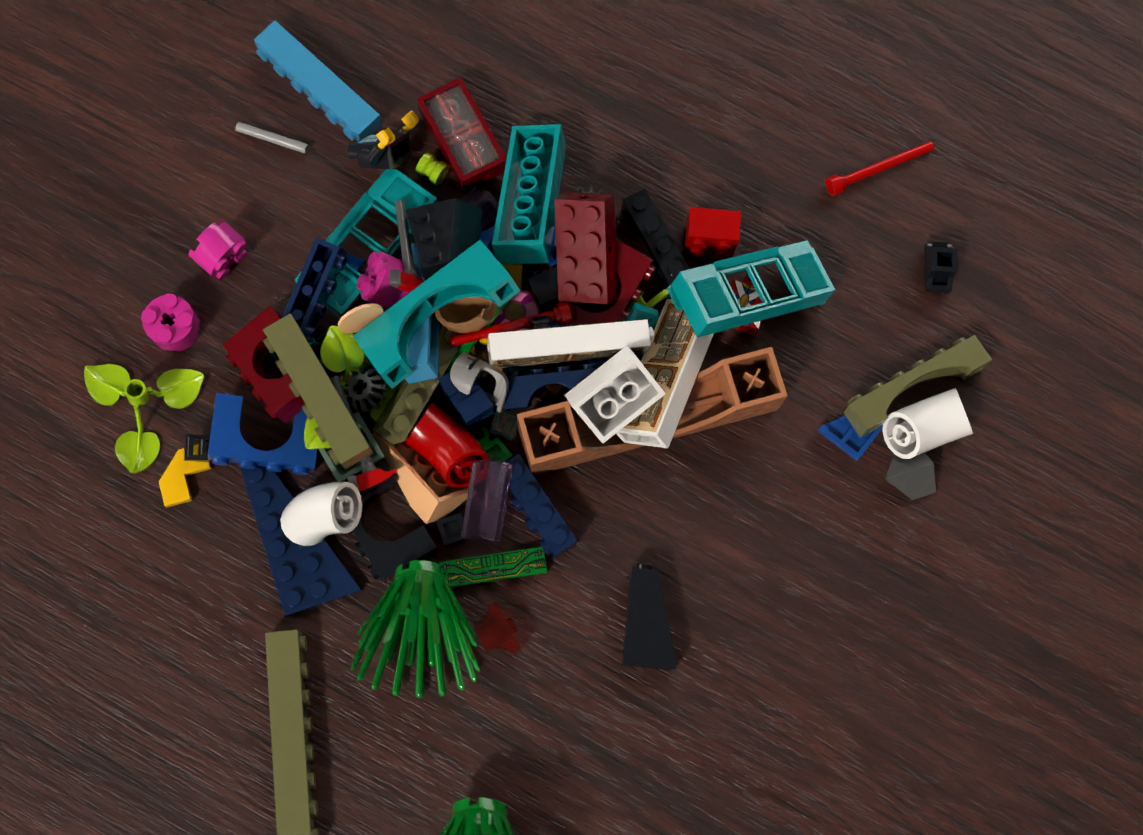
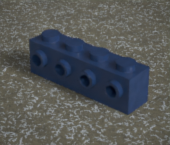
M317 237L282 316L283 318L291 313L310 343L316 337V325L319 318L322 319L327 311V299L336 290L338 273L345 268L348 260L346 250Z
M519 454L497 468L499 476L496 477V480L503 490H509L513 496L510 500L518 512L522 510L528 518L525 520V523L533 534L535 532L538 533L542 539L539 544L547 556L552 554L554 559L577 545L576 538Z

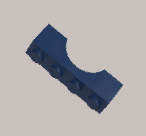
M598 363L583 364L582 370L572 371V366L556 367L557 372L546 373V368L531 370V375L521 376V371L505 372L509 381V387L502 409L531 406L536 393L549 384H561L571 390L597 370Z

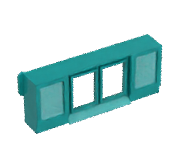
M386 169L367 193H364L326 241L340 247L347 237L352 234L375 252H384L399 258L402 254L399 235L385 249L356 228V226L372 207L398 225L395 209L396 201L403 200L406 209L437 203V198L400 171ZM409 231L410 242H412V237ZM347 263L345 268L339 271L336 278V290L332 295H329L326 302L327 309L339 318L360 306L364 301L360 294L361 290L356 288L357 280L362 274ZM300 274L295 278L296 283L298 281Z
M807 240L680 271L667 290L675 307L678 310H684L698 338L813 306L823 305L835 291V288L814 248H811ZM776 263L791 296L771 300L755 267ZM746 270L762 303L741 308L725 275Z

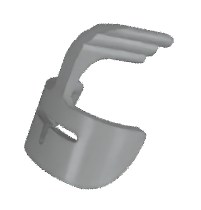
M463 352L458 356L451 368L450 378L452 383L459 391L469 395L477 376L479 375L480 378L485 379L488 372L491 373L496 380V387L493 393L494 403L498 406L497 412L500 413L509 387L507 376L500 369L490 366L488 362Z

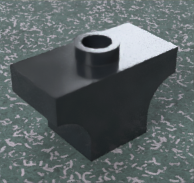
M927 241L924 244L925 292L950 293L952 291L953 279L958 272L957 248H952V243Z

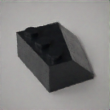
M454 198L406 209L409 231L424 282L480 240L483 209Z

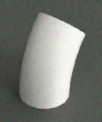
M956 388L892 412L888 415L889 418L883 424L882 430L888 448L902 459H911L924 452L973 434Z
M332 482L321 484L299 493L283 510L280 519L281 529L287 538L302 546H313L322 542L326 536L353 531L358 525L362 513V500L358 488L349 482Z

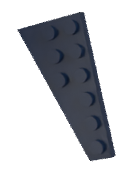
M256 466L255 469L240 467L284 615L287 617L361 592V588L340 562L325 539L313 546H302L286 537L281 529L280 519L283 510L292 501L293 496L277 474L266 470L264 466Z

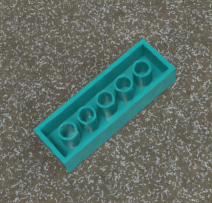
M561 124L512 126L492 241L495 256L500 264L549 263L555 225L554 199L559 197L566 151V141Z

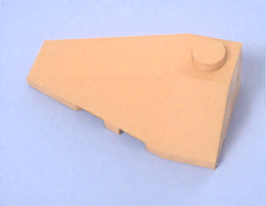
M375 432L373 433L390 469L398 470L394 476L409 505L426 524L445 518L475 491L471 486L464 488L449 486L439 472L419 453L405 444V441L393 445Z

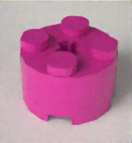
M221 219L220 225L214 222L208 226L196 239L200 242L196 250L190 249L189 251L191 259L213 278L217 277L219 280L224 279L229 274V267L235 261L240 263L248 254L245 250L247 240L223 219Z
M373 252L368 258V267L365 274L360 275L357 280L356 288L361 290L362 299L389 309L409 294V292L397 289L389 283L390 270L395 269L404 272L403 261L384 252Z
M167 293L152 300L142 312L141 320L147 336L162 350L183 351L191 347L198 339L200 319L190 304L181 297Z

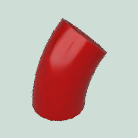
M433 402L405 441V444L425 458L439 472L446 483L453 488H464L474 484L484 476L490 466V458L477 440L458 421Z

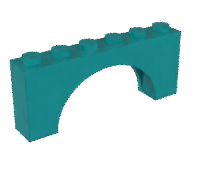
M479 240L362 328L353 337L380 376L391 388H394L413 373L409 364L410 344L420 325L432 313L452 301L467 297L485 298L493 301L500 307L519 293L520 289L511 275L483 242Z

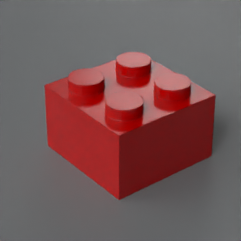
M690 207L685 224L683 253H689L693 257L713 255L717 259L733 257L740 237L741 211Z

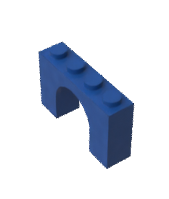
M216 393L208 460H213V464L228 466L229 462L239 463L240 467L246 469L264 466L266 470L272 472H282V469L293 470L294 474L308 475L309 472H314L317 449H306L304 428L307 416L303 410L294 416L292 434L289 440L278 449L262 451L251 447L241 435L240 420L243 396Z

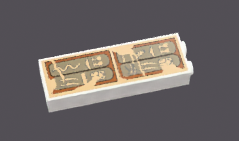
M672 299L666 300L653 331L654 342L650 343L651 346L644 353L641 360L643 366L666 394L616 433L624 443L669 448L713 337V334L697 338L684 310H678Z
M648 319L489 333L487 340L488 360L490 366L503 368L612 358L625 346H628L635 355H643L651 346L650 343L654 342L653 328L648 327Z

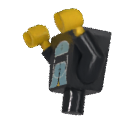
M410 111L401 118L405 126H399L396 132H392L388 127L379 133L367 135L357 143L349 144V157L351 159L358 158L361 168H396L412 156L409 130L414 128L419 122L418 117L413 111Z

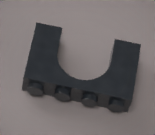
M384 458L374 463L377 468H382L385 471L391 470ZM394 475L360 492L362 500L361 517L355 529L348 533L349 535L355 534L358 542L354 545L361 557L367 555L371 565L367 567L374 579L380 578L383 583L395 577V570L399 565L402 564V571L409 569L410 561L424 560L438 551L424 525L392 542H380L367 534L364 527L365 511L373 500L399 485Z

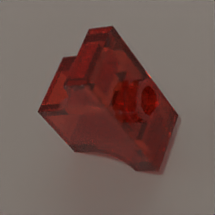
M498 601L488 605V618L482 624L474 627L486 653L498 648L507 650L511 655L520 652L521 648L513 634L518 630L512 618H505Z

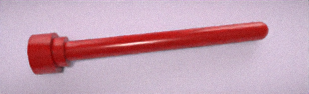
M929 141L848 175H832L825 179L826 188L831 196H836L843 193L847 185L930 152L934 149L935 145Z
M567 301L558 303L556 307H553L548 312L482 328L476 332L452 336L449 339V344L451 346H458L488 338L489 333L512 332L531 327L528 319L535 316L548 315L551 316V321L555 320L556 323L560 322L561 324L571 322L570 307Z

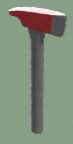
M398 200L395 202L404 272L395 269L390 270L389 283L397 289L411 292L421 285L424 280L418 277L414 268L405 202Z
M339 377L330 378L356 422ZM370 456L360 461L362 474L349 476L348 482L353 483L360 493L387 480L398 470L385 471L382 468H377L373 461H371Z

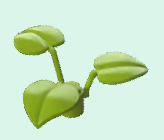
M330 326L321 344L320 357L323 365L330 371L341 372L345 370L341 381L344 390L347 388L345 380H348L351 373L350 367H358L363 363L364 352L354 339L353 333H343L339 330L338 326ZM385 382L384 385L388 386L389 390L384 392L383 395L387 400H381L379 402L381 409L373 407L370 413L371 418L375 422L378 421L399 385L391 388ZM307 417L304 428L306 449L331 448L328 441L322 442L317 435L315 428L318 427L315 419L309 420Z
M87 365L84 369L86 387L91 397L97 403L111 406L118 402L121 395L126 396L129 403L133 405L138 433L134 431L125 432L117 439L115 444V453L118 460L130 473H138L147 469L154 463L160 452V441L157 435L153 432L143 433L140 406L147 403L149 394L157 397L164 396V401L169 407L181 409L195 402L204 381V375L201 372L191 369H173L164 372L157 379V387L161 391L158 392L153 390L152 387L146 388L141 380H130L127 370L119 365Z

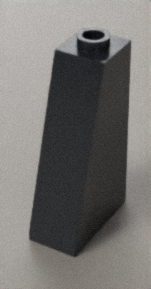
M637 564L636 568H631L621 665L675 671L677 662L658 570H652L651 565Z

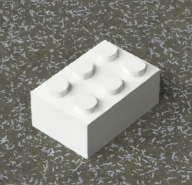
M625 346L566 393L565 397L598 439L604 443L666 393L632 350Z

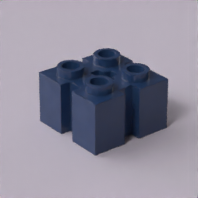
M450 372L438 379L441 392L469 433L493 418V410L496 408L494 398L487 388L485 390L481 388V378L479 375L469 395L462 393L454 386L450 378Z

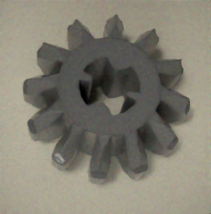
M360 367L359 373L351 372L352 379L345 380L348 387L344 389L349 405L359 412L371 413L373 407L381 409L379 402L387 400L383 393L388 391L389 388L384 385L386 381L380 376L378 371Z

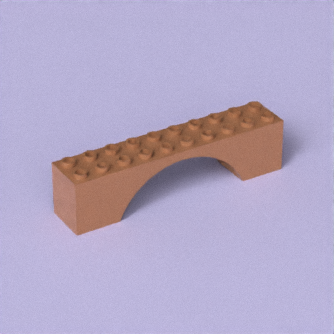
M768 347L723 359L699 372L673 438L777 411L788 395L773 348ZM569 401L517 414L519 434L529 470L533 476L646 446L624 443L617 434L602 443L573 409Z

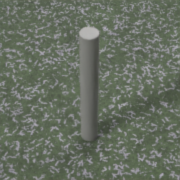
M242 122L236 124L235 130L237 132L304 154L308 151L309 145Z

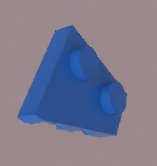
M844 415L833 422L822 425L817 432L855 461H858L882 430L883 425L860 438Z

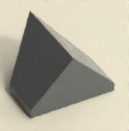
M925 452L911 459H902L893 453L885 478L889 483L908 496L911 501L936 493L934 463Z

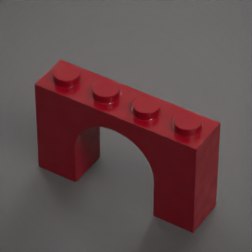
M616 239V272L621 280V294L616 304L607 311L594 313L574 302H568L572 321L563 324L557 323L561 327L624 322L629 314L627 309L631 302L636 303L643 292L640 286L644 279L649 281L656 267L652 265L655 261Z
M268 306L226 341L223 347L228 352L225 356L235 368L238 366L241 369L238 373L239 376L248 385L251 383L254 386L251 391L260 402L263 400L266 402L267 405L264 409L273 419L278 417L284 423H287L303 410L301 406L305 402L301 396L296 398L292 392L289 383L293 381L289 374L278 379H265L264 364L270 352L263 341L267 337L262 329L282 318L271 306Z

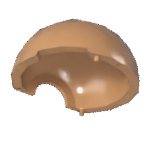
M467 297L442 306L435 311L437 320L448 330L458 333H471L479 331L492 321L496 313L497 304L481 297Z

